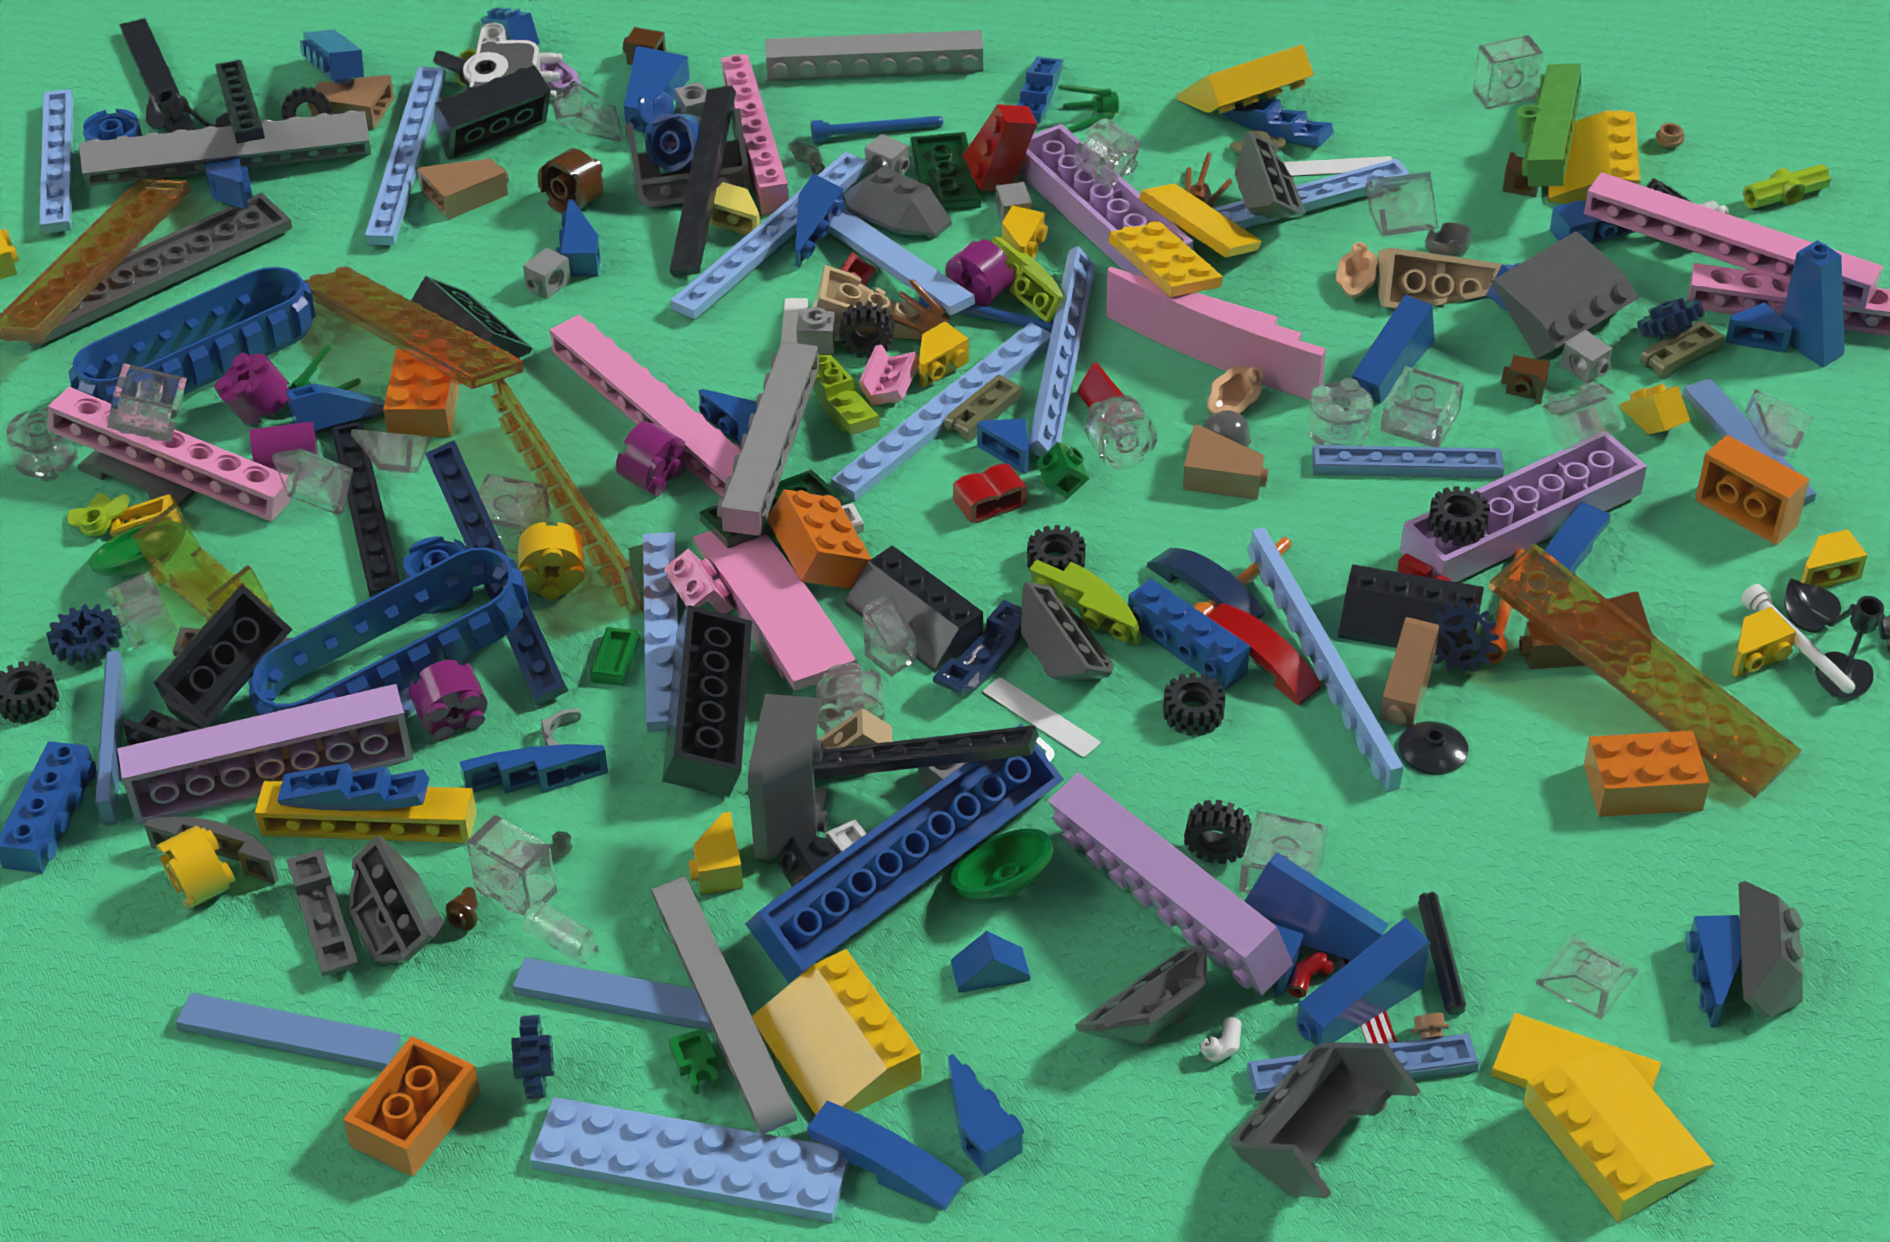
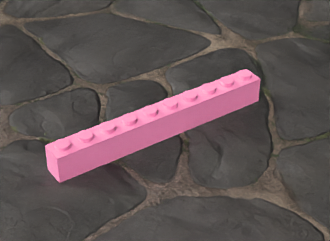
M1602 172L1587 192L1584 209L1585 215L1786 283H1790L1797 252L1813 243ZM1834 250L1841 254L1843 302L1865 309L1877 290L1883 266Z
M580 314L549 329L552 351L557 357L635 424L638 425L643 421L652 422L684 440L685 450L682 460L686 462V467L719 496L725 497L727 477L733 476L734 458L736 455L741 454V447L739 445L733 444L728 440L720 429H715L705 420L701 413H696L687 405L683 398H678L669 390L665 383L659 382L646 367H641L628 352L622 351L610 337L603 335L592 322L589 323Z

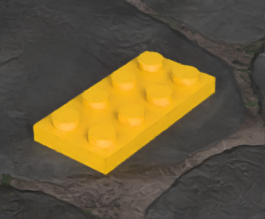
M1149 222L1147 225L1137 227L1127 226L1121 230L1111 231L1109 234V243L1169 297L1222 286L1223 276L1161 222Z

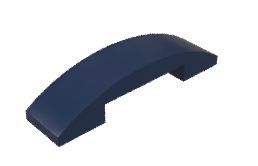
M1169 548L1147 562V568L1171 583L1179 578L1217 603L1218 606L1222 603L1231 605L1251 614L1257 619H1260L1265 614V610L1257 599L1237 578L1201 554L1182 548Z
M1003 600L987 618L986 629L958 660L950 658L933 676V682L960 695L967 694L982 685L1001 666L1021 638L1022 608Z

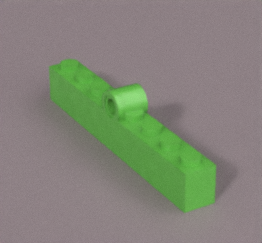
M1581 63L1547 64L1546 73L1541 75L1538 98H1536L1535 105L1523 106L1516 111L1517 139L1520 142L1528 143V146L1525 147V158L1522 161L1523 176H1528V187L1564 186L1582 90Z

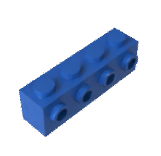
M334 29L303 32L304 40L300 41L302 57H305L309 63L330 80H334V83L344 84L351 82V78L364 77L362 50Z
M1152 578L1128 595V607L1138 622L1139 631L1201 675L1202 673L1208 675L1209 680L1215 678L1217 686L1221 684L1224 691L1248 674L1250 645Z
M48 741L0 833V863L2 868L43 874L49 860H53L62 834H65L69 829L70 818L75 808L79 807L82 803L83 792L88 782L92 781L95 777L96 764L92 761L88 746Z

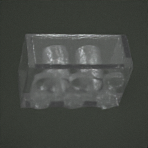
M1595 381L1579 386L1577 388L1578 393L1566 396L1564 392L1549 397L1547 399L1548 404L1542 405L1553 439L1565 451L1627 428L1615 393L1603 384H1596Z

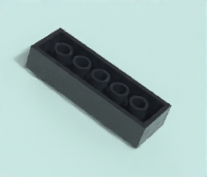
M687 605L676 631L662 782L730 797L742 770L752 630L751 620Z

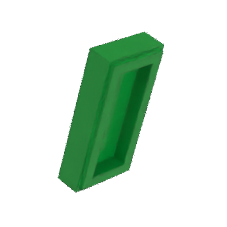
M606 627L590 673L591 682L624 686L640 639L639 630Z

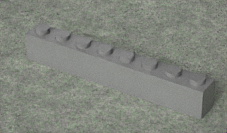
M981 30L766 39L767 80L983 71Z
M782 342L778 354L773 353L771 373H766L764 378V392L759 393L757 396L756 413H751L748 425L749 432L748 434H743L741 454L736 455L734 458L733 476H728L726 480V495L724 498H720L718 502L717 516L722 517L723 531L761 536L819 371L818 346Z

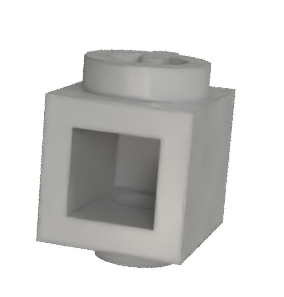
M819 307L798 311L797 343L818 346V354H834L835 342H840V324H835V311H826Z

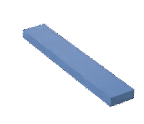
M1711 379L1684 386L1682 395L1721 438L1729 435L1796 471ZM1809 485L1803 505L1815 501L1817 493Z
M1312 445L1313 474L1502 478L1504 473L1501 449Z
M119 651L107 652L105 658L96 787V805L104 825L117 824L120 762L117 748L122 747L126 672Z
M530 958L524 959L513 984L514 994L696 1029L705 1028V1030L713 1032L708 1021V1015L705 1014L697 996L696 989Z
M194 993L189 995L176 1020L178 1030L378 1070L385 1069L395 1057L401 1044L400 1034Z
M1469 1033L1388 1044L1413 1080L1478 1072L1479 1062ZM1304 1055L1247 1062V1073L1255 1101L1265 1099Z

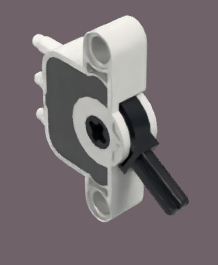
M489 23L482 27L480 31L476 55H472L468 60H464L438 50L435 52L433 62L436 65L458 73L460 82L466 84L467 88L483 85L493 78H501L512 74L519 68H528L533 65L536 66L545 82L559 81L560 73L542 71V64L562 63L563 55L539 53L538 46L532 41L507 40L503 25ZM552 90L550 99H556L557 92Z

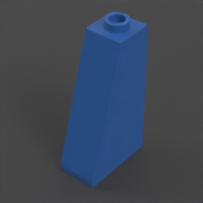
M639 46L636 48L624 102L625 123H632L633 130L646 133L647 124L641 119L638 109V98L640 96H644L654 102L658 94L665 92L672 102L675 101V88L685 86L690 79L688 56Z
M1817 240L1796 254L1781 317L1792 325L1788 345L1823 368L1844 354L1841 254Z
M1405 294L1352 374L1353 392L1364 400H1372L1380 404L1435 341L1433 305Z
M1278 852L1269 860L1244 901L1272 924L1304 934L1302 945L1349 960H1353L1379 939L1389 925Z
M1406 918L1398 922L1299 1003L1296 1026L1301 1036L1307 1041L1310 1040L1315 1046L1325 1042H1335L1422 989L1430 941Z

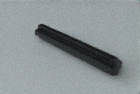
M1424 892L1419 896L1418 905L1426 936L1430 941L1429 948L1445 1011L1449 1015H1460L1465 1012L1466 1000L1439 897L1435 892Z

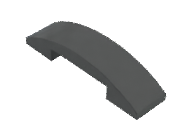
M96 450L77 465L78 470L100 480L110 475L148 492L150 500L171 494L178 506L181 507L195 494V491Z
M195 817L148 819L144 824L150 846L154 849H157V844L196 825L200 829L204 827L206 831L211 830L218 842L220 849L215 851L216 855L240 861L245 876L276 884L279 880L273 856L268 849L258 840L235 827Z
M322 849L288 858V867L322 976L359 966Z

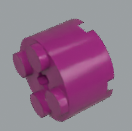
M984 239L979 242L971 241L950 258L945 267L946 277L972 293L975 300L974 305L984 307L1009 288L1014 278L1012 267L1008 270L1004 262L1008 259L1005 253L997 245Z
M241 353L233 359L232 366L224 376L216 381L214 389L243 423L253 425L262 422L259 419L265 414L271 417L283 407L287 401L285 391L289 390L287 384L290 383L267 356L263 354L248 356L246 353Z
M643 421L628 434L623 442L628 445L623 455L619 452L616 459L617 474L658 497L664 492L667 482L673 476L679 477L685 469L686 462L682 460L685 441L655 423Z
M456 660L437 662L419 673L421 679L415 685L413 681L410 684L409 696L423 728L432 734L434 739L444 740L449 738L455 730L464 727L474 729L484 723V713L488 703L470 664L465 662V666L458 665Z

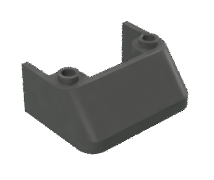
M740 108L732 110L731 115L734 140L726 141L717 188L722 182L748 189L750 186ZM627 123L625 125L630 166L640 203L649 208L683 204L690 171L661 174L660 167L650 160L647 153H637L633 124Z
M765 694L748 770V791L755 861L771 862L780 858L792 836L816 838L819 837L820 832H826L828 814L824 809L828 792L825 788H815L813 771L815 761L821 762L823 755V740H817V725L822 698Z
M1325 1042L1315 1046L1302 1057L1232 1135L1230 1145L1241 1159L1288 1195L1327 1199L1332 1193L1320 1178V1171L1313 1163L1315 1159L1354 1115L1374 1116L1386 1107L1387 1100L1391 1095L1417 1096L1420 1089L1387 1043Z

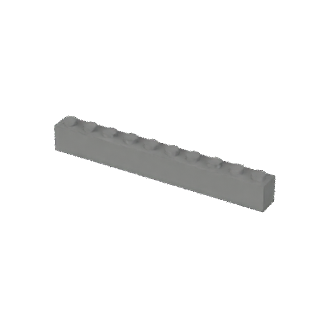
M350 110L342 114H318L315 117L307 118L291 117L280 121L263 120L261 124L265 135L264 139L238 144L236 143L232 126L218 128L208 126L200 130H176L173 133L165 134L148 133L138 137L120 136L116 139L103 141L92 139L85 143H79L82 174L86 187L202 174L206 173L205 164L237 158L240 160L241 167L254 168L371 154L365 111L357 112Z

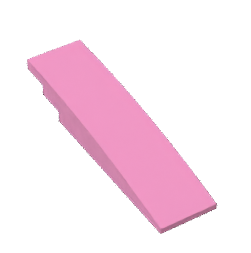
M1113 267L1108 269L1106 317L1158 343L1224 371L1236 366L1258 367L1263 372L1262 385L1316 403L1322 393L1326 348L1301 341L1302 333L1278 326V317L1196 292L1169 297L1149 278Z
M711 531L693 536V541L703 558H706L716 569L717 574L714 575L715 578H719L729 590L730 594L727 597L739 617L752 621L751 637L768 665H774L781 678L786 677L794 691L833 678L836 675L856 670V659L807 586L804 582L800 581L793 567L767 534L727 548Z

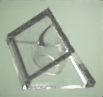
M302 449L274 453L272 459L288 497L339 516L343 513L352 468Z

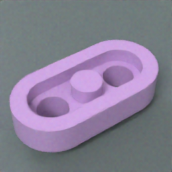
M566 63L542 64V71L560 73L559 81L546 82L549 88L555 90L557 94L571 96L581 87L578 73Z

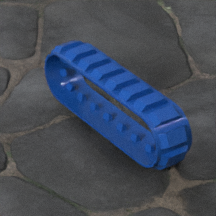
M266 267L248 272L82 348L74 357L73 367L68 371L71 388L138 415L147 413L220 379L232 366L233 359L241 353H246L248 356L252 354L269 356L304 338L310 330L312 319L316 316L309 284L304 282L298 273L287 268Z
M485 547L470 548L458 552L273 648L261 658L254 668L253 677L249 681V698L257 714L260 716L396 684L398 692H401L408 688L412 681L416 684L421 679L419 673L428 666L445 660L459 661L503 638L514 630L524 617V608L529 604L527 586L522 572L517 569L512 558L500 551ZM498 583L504 585L501 594L489 603L306 699L289 704H277L274 702L280 691L291 682L459 594L482 584Z

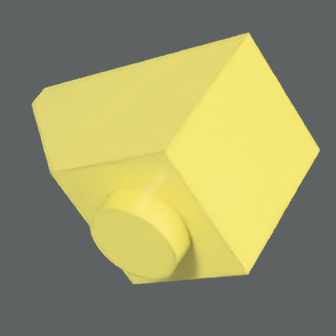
M722 182L716 189L710 225L748 235L760 224L759 211L748 189Z

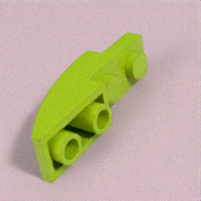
M993 236L991 242L1005 253L1008 259L1004 262L1008 270L1011 267L1013 270L1014 278L1010 286V292L1045 322L1050 323L1063 299L1060 288L1046 270L1027 253H1020L1003 238Z
M819 355V371L813 385V390L841 433L848 431L851 435L880 427L879 415L856 392L854 379L832 355Z
M1036 560L1029 570L1033 583L1051 586L1057 593V598L1063 600L1070 607H1079L1082 621L1088 627L1108 632L1122 642L1128 641L1135 645L1141 643L1138 622L1131 609L1122 597L1101 578L1072 562L1069 563L1064 571L1039 560Z

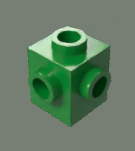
M1057 442L1036 462L1041 472L1040 479L1043 484L1067 499L1090 479L1083 464V455L1076 448H1068L1060 442Z

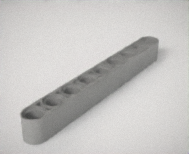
M686 876L651 889L661 918L691 984L697 991V996L703 1010L708 1015L711 1028L760 1135L797 1121L788 1093Z

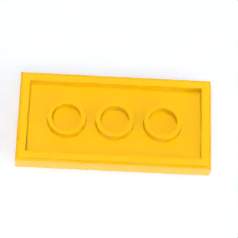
M1175 183L1143 189L1138 199L1225 258L1256 251L1261 245L1262 241Z
M1514 1013L1493 1065L1491 1076L1526 1088L1528 1080L1558 1063L1615 1046ZM1619 1048L1653 1089L1662 1062Z

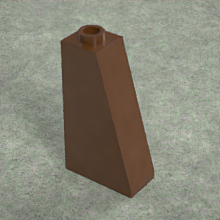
M1630 592L1526 622L1524 636L1519 637V651L1521 656L1526 657L1529 669L1648 663L1654 638L1639 592Z

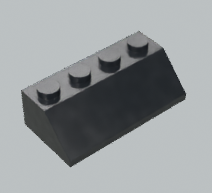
M536 66L519 68L512 74L501 78H493L488 83L477 87H469L462 93L454 96H445L438 102H435L434 121L448 160L546 122L551 90Z
M424 277L408 304V307L417 314L415 318L418 321L433 327L432 333L442 340L449 341V348L457 349L458 354L465 355L467 357L466 363L477 370H482L484 367L497 371L529 354L533 349L467 291L431 277Z
M893 545L867 562L845 600L847 607L934 673L939 671L950 658L956 659L961 656L983 633L982 610Z
M1352 564L1338 638L1397 648L1406 617L1425 622H1438L1439 619L1435 615L1437 610L1445 614L1447 613V603L1451 602L1454 608L1457 609L1461 600H1465L1466 608L1469 609L1475 602L1478 603L1477 612L1480 613L1484 587ZM1455 615L1447 619L1445 623L1451 625L1462 622L1465 615ZM1476 620L1474 627L1477 631L1478 621ZM1463 628L1459 633L1453 632V635L1458 638L1457 644L1463 645L1465 641H1472L1467 636L1468 630ZM1440 635L1441 645L1449 653L1451 648L1448 640ZM1473 649L1463 652L1460 659L1471 658Z
M242 583L157 677L154 684L167 708L174 716L200 729L206 728L252 677L254 668L261 658L273 648L279 646L293 629Z

